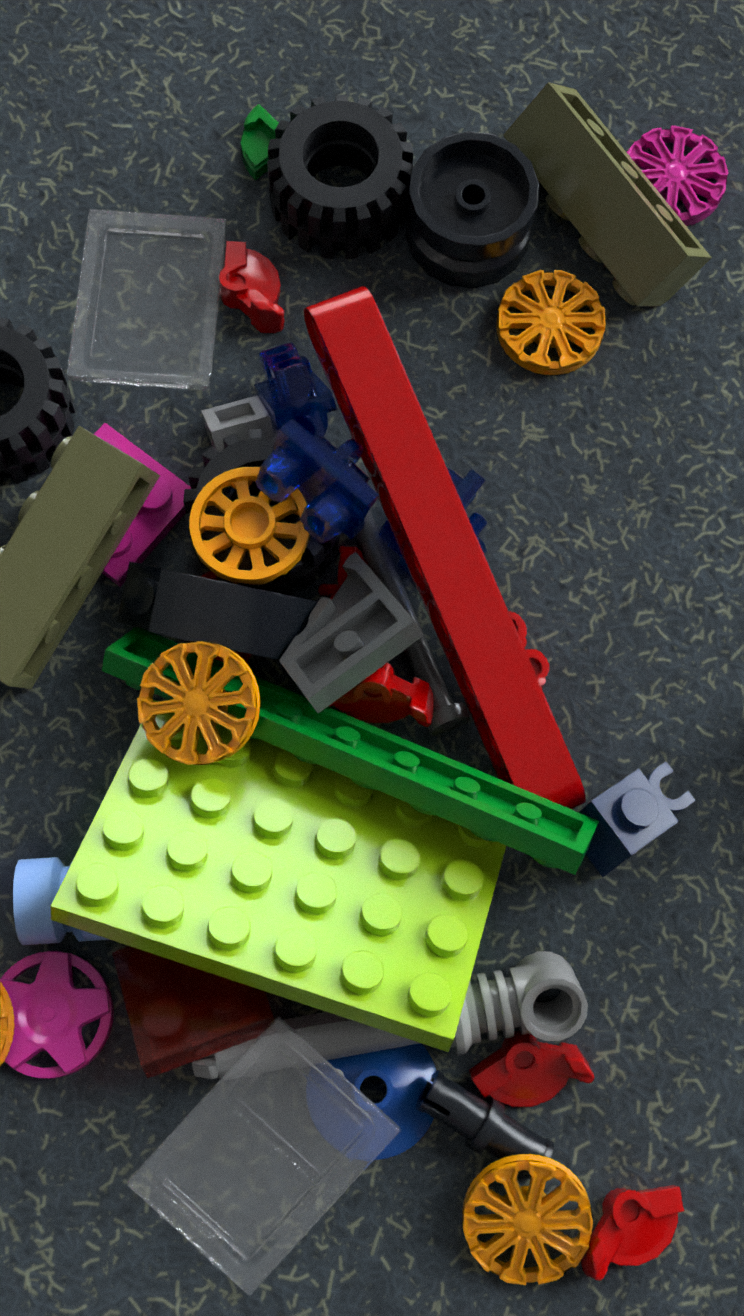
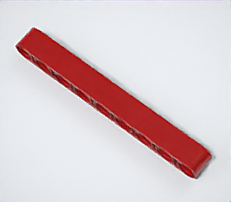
M361 286L304 308V320L312 345L498 779L569 809L583 805L586 802V795L580 776L372 294L368 288Z

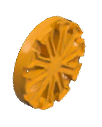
M538 270L522 276V279L516 283L514 282L506 289L499 304L496 318L497 336L505 353L519 366L534 373L544 375L570 373L587 364L598 351L606 328L604 306L602 307L597 291L587 282L583 283L576 279L575 275L562 270H554V272ZM545 286H555L552 299L549 298ZM530 290L535 301L522 293ZM566 290L576 294L566 302H563ZM585 305L591 310V312H576ZM515 307L523 313H510L508 308ZM580 328H592L595 334L590 335ZM510 329H526L517 336L509 334ZM568 340L581 347L582 352L578 354L572 351ZM532 342L538 344L537 351L531 355H527L523 351ZM549 348H556L560 358L559 361H550L547 355Z
M240 467L216 476L203 487L193 503L190 512L189 528L192 543L200 561L214 572L217 577L235 584L263 585L283 574L286 575L301 560L309 542L310 515L302 493L289 479L266 468ZM252 481H261L262 489L258 497L250 496L249 486L252 484ZM231 486L236 489L238 499L232 502L223 494V488ZM283 492L287 495L286 500L272 507L270 506L276 493ZM207 506H215L224 516L206 515L204 511ZM291 514H296L300 517V521L296 524L278 522ZM204 531L223 532L208 541L201 538V534ZM275 538L294 539L296 543L292 549H287ZM233 546L226 561L220 562L214 557V555ZM261 548H264L279 562L269 567L265 566ZM249 551L252 569L239 570L238 568L246 552Z
M204 641L179 643L161 653L143 674L139 698H137L138 720L143 725L148 741L167 757L187 765L217 763L238 752L253 734L260 713L259 687L248 664L231 649ZM195 652L198 657L193 675L186 658L189 653ZM217 656L222 657L224 666L210 678L214 658ZM170 664L180 685L163 674V671ZM235 676H239L243 683L238 691L226 692L224 687ZM155 688L170 695L173 699L154 702ZM242 704L247 708L244 718L239 719L228 713V705ZM175 713L160 729L158 728L155 721L157 715ZM218 724L231 731L233 738L228 744L223 742L216 727ZM184 727L181 747L178 749L171 744V739ZM200 730L208 746L206 754H199L197 751Z
M517 1154L491 1163L470 1184L462 1209L463 1232L470 1248V1253L486 1272L489 1273L491 1271L506 1283L526 1285V1283L538 1282V1285L557 1281L564 1276V1272L571 1267L575 1268L578 1266L589 1248L593 1218L587 1192L581 1181L570 1169L556 1160L545 1156ZM518 1171H529L531 1175L529 1186H520L517 1179ZM553 1178L559 1180L560 1185L549 1194L544 1192L547 1181ZM494 1181L504 1185L507 1194L503 1197L491 1190L489 1185ZM569 1201L578 1203V1207L575 1210H558ZM485 1206L496 1214L478 1215L475 1212V1207ZM578 1229L579 1231L576 1237L571 1238L559 1230ZM497 1233L487 1242H481L478 1237L479 1234ZM545 1243L563 1254L554 1260L551 1259ZM513 1245L508 1262L504 1263L496 1258ZM530 1248L538 1266L524 1268L526 1255Z

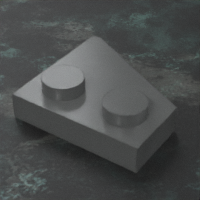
M356 552L350 555L342 565L348 576L333 599L320 598L309 615L307 626L300 634L294 637L279 660L317 713L327 708L424 636L415 620Z

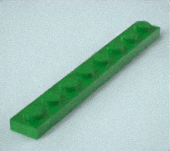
M135 627L105 649L102 671L124 680L128 686L140 690L143 674L148 667L154 663L161 653L178 643L148 632V630ZM195 652L189 653L186 658L193 675L198 657ZM216 659L213 660L210 678L224 666L223 662ZM170 664L163 671V674L180 685ZM235 676L224 687L225 691H238L243 685L240 677ZM255 676L260 692V713L255 730L250 737L251 739L263 740L291 752L300 761L318 764L342 774L360 787L379 790L409 803L420 813L437 815L467 828L475 836L483 840L499 842L525 853L543 866L559 868L576 875L599 824L598 820L330 707L317 713L306 697ZM155 688L154 694L168 700L173 699L170 695ZM242 704L228 705L227 712L241 719L244 718L247 708Z

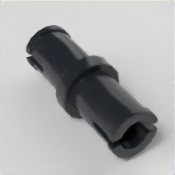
M439 1070L431 1076L430 1081L433 1084L427 1082L418 1098L416 1110L428 1114L465 1137V1146L478 1154L486 1150L498 1159L517 1154H535L551 1158L554 1149L553 1141L541 1137L504 1113L505 1105L493 1098L485 1102L445 1077L444 1073ZM519 1171L522 1174H524L527 1179L531 1180V1175L529 1174V1171Z

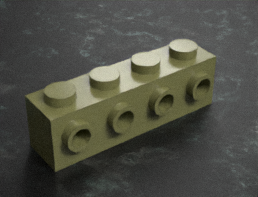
M548 82L503 134L508 142L516 145L532 162L538 181L548 192L545 199L550 208L564 220L571 221L581 234L579 243L583 250L595 261L605 264L615 277L612 281L614 289L629 304L634 306H661L712 258L576 89Z
M78 426L73 436L65 438L59 444L51 460L52 471L40 491L33 492L25 500L18 515L19 526L8 544L0 547V681L10 687L33 688L160 477L159 474L81 426Z

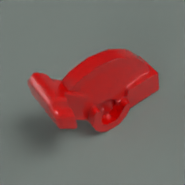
M226 241L225 267L219 274L222 302L229 308L240 309L251 319V324L260 333H277L284 329V310L277 304L281 292L278 270L267 257L255 250L246 249V242Z
M387 662L329 706H335L343 713L367 723H389L411 715L418 724L429 727L432 724L434 698L428 682L414 677L413 683L397 677L394 674L393 667Z
M515 1031L514 1037L505 1038L502 1048L469 1069L472 1081L484 1098L490 1095L493 1099L512 1107H533L551 1100L566 1086L569 1078L578 1079L584 1083H592L594 1080L592 1069L577 1045L561 1042L558 1046L538 1042L532 1034L521 1035L520 1031Z
M670 1185L639 1191L616 1188L610 1191L602 1203L603 1215L591 1234L589 1248L581 1259L584 1274L592 1279L601 1281L608 1271L610 1262L617 1265L639 1266L657 1258L671 1243L678 1224V1213L684 1211L680 1186Z

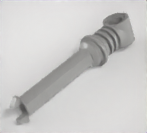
M538 951L525 956L515 967L509 968V977H504L501 969L492 971L493 980H487L485 973L476 974V983L469 982L451 1048H455L457 1056L466 1055L472 1044L481 1043L480 1034L486 1033L488 1041H494L498 1038L497 1031L502 1030L505 1038L514 1037V1028L519 1027L521 1035L532 1034L534 1037L544 1041H561L573 1036L582 1027L587 1018L588 1003L571 965L558 954ZM550 988L561 989L560 994L554 1000L548 1002L535 1001L537 996ZM322 1012L214 1032V1035L195 1043L194 1050L196 1059L209 1056L215 1057L192 1061L194 1076L215 1079L218 1078L219 1074L222 1080L419 1044V1042L329 1012Z

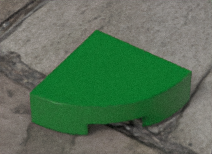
M260 104L255 106L246 117L241 137L242 159H244L243 162L247 171L255 181L268 171V146L270 139H275V128L279 124Z

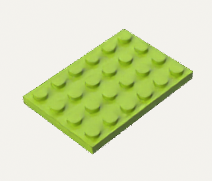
M175 713L157 715L155 721L158 728L160 729ZM140 724L50 906L51 920L449 1052L456 1034L506 845L483 840L475 836L469 829L437 815L420 813L409 803L379 790L360 787L342 774L318 764L300 761L291 752L263 740L250 738L238 752L217 763L187 765L167 757L148 741L143 725ZM218 724L216 727L223 742L228 744L233 738L232 733L229 729ZM184 727L171 739V744L178 749L181 747ZM200 730L197 751L199 754H206L208 746Z

